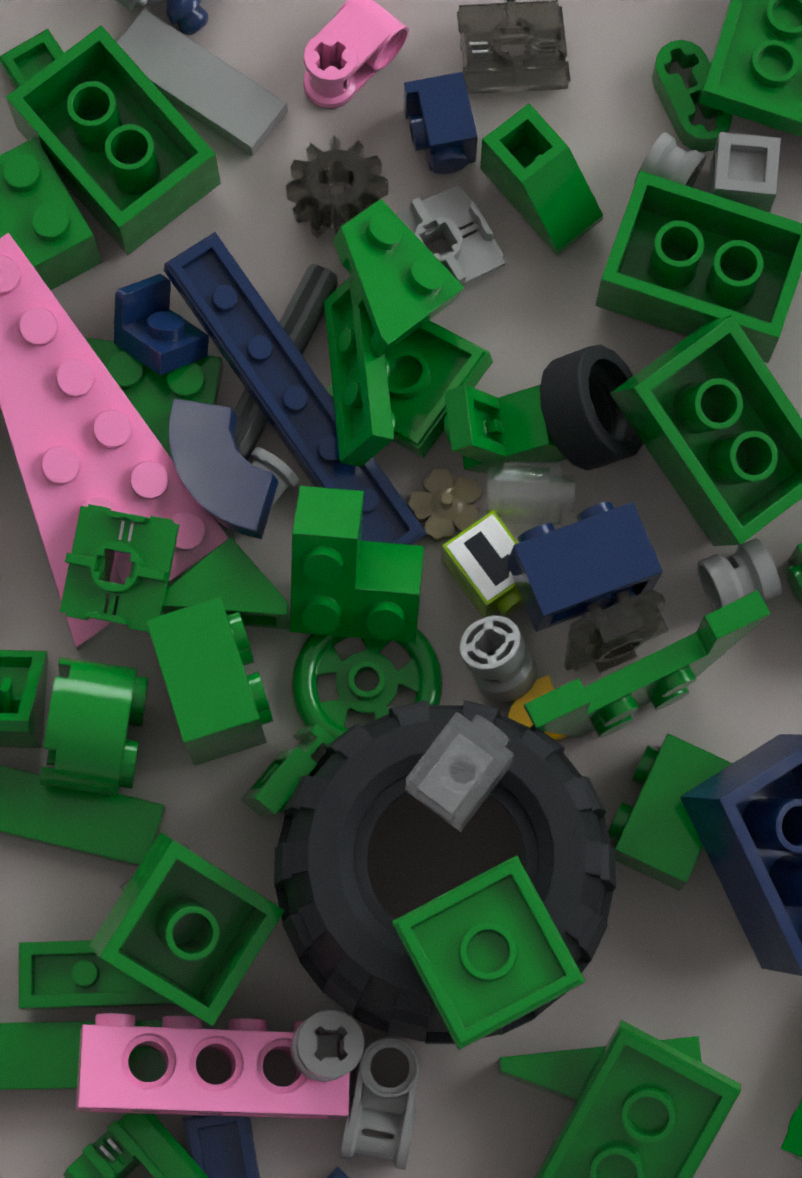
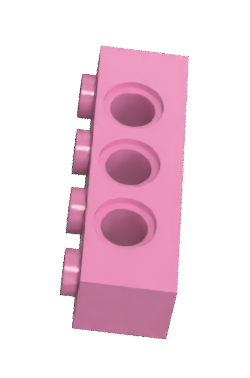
M103 1013L96 1014L95 1025L83 1024L80 1030L76 1112L340 1120L349 1116L350 1072L337 1080L320 1082L309 1079L295 1065V1078L289 1086L285 1087L270 1083L264 1075L263 1060L268 1052L282 1051L292 1058V1038L299 1025L304 1021L294 1022V1032L268 1031L267 1020L251 1018L229 1019L228 1030L202 1029V1020L192 1016L162 1017V1027L135 1026V1015ZM338 1041V1042H337V1043H338V1052H337V1053H338L341 1057H343V1056L339 1053L340 1045H339V1041ZM149 1046L161 1053L165 1062V1070L160 1079L154 1082H143L133 1076L129 1069L128 1059L134 1049ZM217 1049L227 1056L231 1071L226 1082L210 1084L199 1076L196 1070V1059L202 1050Z

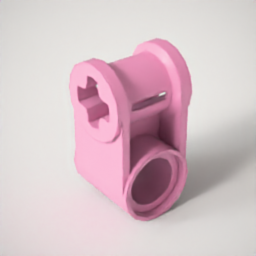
M347 0L336 16L305 47L304 65L306 71L303 86L306 96L312 103L330 109L341 107L349 102L377 71L386 67L399 53L408 37V27L374 0Z

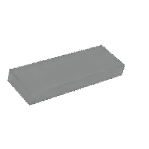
M146 9L142 10L117 41L120 47L169 101L252 156H254L288 112L287 102Z

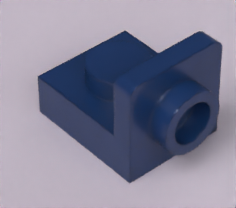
M157 274L119 288L115 293L114 344L159 375L208 357L209 335L170 310L171 281L162 274Z

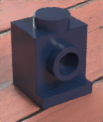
M463 71L404 82V113L406 119H409L413 147L415 152L425 150L429 170H433L437 174H449L463 169L468 163L476 162L478 136Z

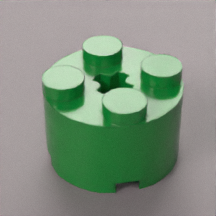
M60 657L58 662L60 676H55L43 747V749H48L46 764L55 766L54 768L41 766L40 785L118 796L120 787L133 788L139 741L128 740L130 725L142 727L149 678L137 676V668Z

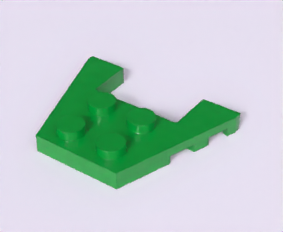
M756 590L705 615L695 633L583 687L580 679L577 678L524 704V708L535 729L538 731L581 737L595 730L599 738L605 737L630 724L633 721L631 714L640 707L652 702L655 710H659L685 697L689 693L687 686L694 683L702 672L770 615V611L759 591Z

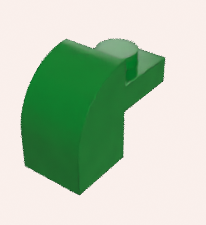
M467 385L444 391L447 411L444 418L445 434L451 444V451L462 455L465 470L498 473L533 469L566 460L559 452L547 430L541 411L540 385L499 398Z

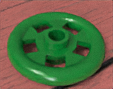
M418 628L416 643L394 641L411 658L400 670H396L393 663L387 657L380 654L392 641L361 638L366 650L354 653L342 661L334 646L349 637L311 634L299 651L294 664L292 693L301 720L306 727L317 723L334 739L348 730V728H345V723L349 710L360 714H374V720L389 714L388 706L395 699L398 686H403L416 693L413 703L427 700L428 705L440 704L443 686L440 662L433 646ZM365 671L375 673L379 678L377 687L371 691L360 690L355 685V679L360 673ZM335 674L336 690L339 699L320 702L317 690V676Z

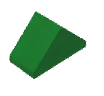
M232 537L174 582L166 591L163 606L164 614L221 597L226 614L230 615L240 612L244 626L290 630L289 603Z
M0 650V747H43L48 666L47 651Z

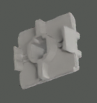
M459 184L424 201H421L418 197L411 201L409 208L396 214L425 246L441 238L447 240L451 250L442 255L436 253L434 256L463 286L505 266V261L503 260L505 256L496 240H492L493 232L474 200L470 199L466 190L461 189Z

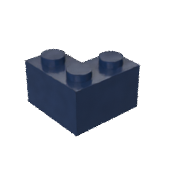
M603 502L579 513L576 516L578 522L556 530L552 523L542 524L518 536L517 540L519 543L513 546L507 564L536 632L578 616H582L585 625L589 626L594 624L596 619L599 622L602 621L605 615L607 618L643 606L662 575L663 569L634 502L617 508L613 507L612 502Z

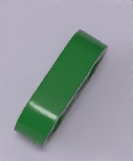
M671 41L663 46L656 56L652 75L654 87L683 145L698 152L713 151L719 132H729L733 115L698 103L710 66V62L701 47L690 41ZM672 62H678L682 69L692 67L688 80L689 89L686 88L682 77L678 73L669 75ZM694 104H698L702 115L706 119L716 118L712 131H707L703 124L692 125L696 113Z

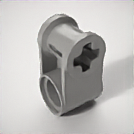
M395 1037L382 1038L373 1042L364 1051L360 1061L354 1098L350 1100L349 1116H347L340 1158L350 1160L354 1154L394 1161L397 1169L406 1170L416 1114L413 1106L419 1078V1060L415 1050L407 1042ZM385 1048H395L402 1051L409 1061L407 1079L396 1087L380 1085L374 1079L371 1072V1063L374 1056ZM363 1129L391 1133L394 1135V1138L388 1139L366 1135L363 1133Z

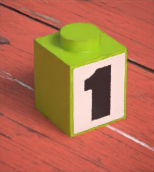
M494 510L442 545L441 562L483 618L492 616L497 611H500L505 617L524 605L507 564L512 548L518 542Z

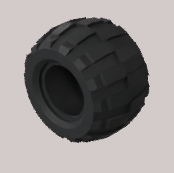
M424 700L389 708V714L363 726L354 724L325 747V754L317 762L318 764L309 775L300 777L284 809L285 817L278 846L275 847L274 887L279 907L285 910L281 916L282 925L300 964L323 994L334 1000L351 1014L354 1019L386 1035L401 1036L422 1041L425 1044H455L392 925V921L395 919L388 914L378 901L371 886L367 869L368 847L372 832L379 818L397 799L418 787L435 783H457L470 786L488 794L506 810L513 819L521 836L524 848L525 871L581 973L592 961L608 926L607 920L613 892L616 888L615 848L611 846L604 818L606 810L590 778L582 776L565 756V748L544 731L536 730L534 725L529 728L500 714L501 708L465 700L463 705H428V701ZM560 997L484 1038L499 1034L503 1035L534 1020Z

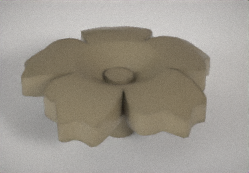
M447 467L441 469L433 468L430 476L423 481L425 491L410 492V501L407 506L419 522L427 520L424 527L427 533L426 536L432 538L435 542L442 539H451L454 535V528L461 533L478 521L480 509L473 505L483 494V491L478 486V480H468L466 477L460 476L453 484L451 473Z

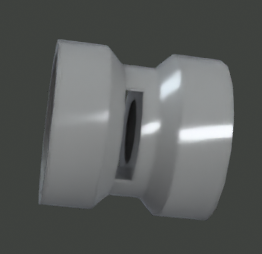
M755 538L739 545L736 552L728 558L715 554L698 561L697 567L700 582L713 611L756 590L759 591L764 602L781 595V584L775 564L760 539Z
M487 616L475 621L466 629L460 640L459 650L468 670L472 672L479 691L487 699L498 703L511 702L524 696L536 681L537 666L530 650L526 647L518 626L506 617Z

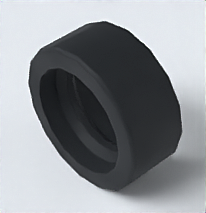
M601 344L588 346L552 360L543 371L539 388L541 411L547 430L556 447L572 465L586 471L635 456L644 444L610 395L612 391L633 377V374L628 365L615 351Z

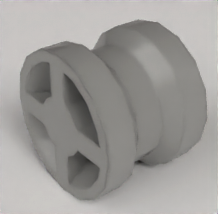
M663 132L648 152L639 171L641 170L692 187L704 166L706 156L697 150L686 152L677 146L676 139L673 136ZM638 171V173H637V175H636L634 184H635L636 179H637V177H638L639 171Z
M333 1009L319 1011L301 1023L294 1033L291 1043L293 1062L299 1071L311 1080L320 1082L337 1080L353 1070L362 1058L365 1045L363 1033L355 1019L345 1012ZM338 1041H339V1045H340L339 1053H340L343 1057H341V1056L337 1053V1052H338V1043H337Z

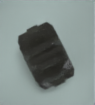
M335 135L330 139L329 150L325 152L310 142L309 147L306 149L308 161L293 160L290 170L294 181L288 182L286 185L287 200L296 203L292 209L294 219L298 224L311 221V234L316 239L323 235L328 228L334 229L335 237L342 225L381 198L386 197L389 193L388 179L379 176L382 172V162L378 155L363 158L364 146L359 140L352 144L347 151L341 150L340 140ZM331 186H343L344 193L332 194Z

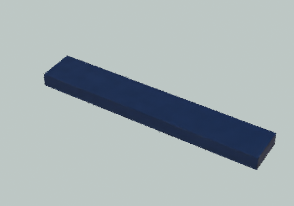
M212 233L166 262L163 271L314 487L364 491L361 541L414 545L423 539L427 534L374 457L362 467L340 463L334 400L217 233Z

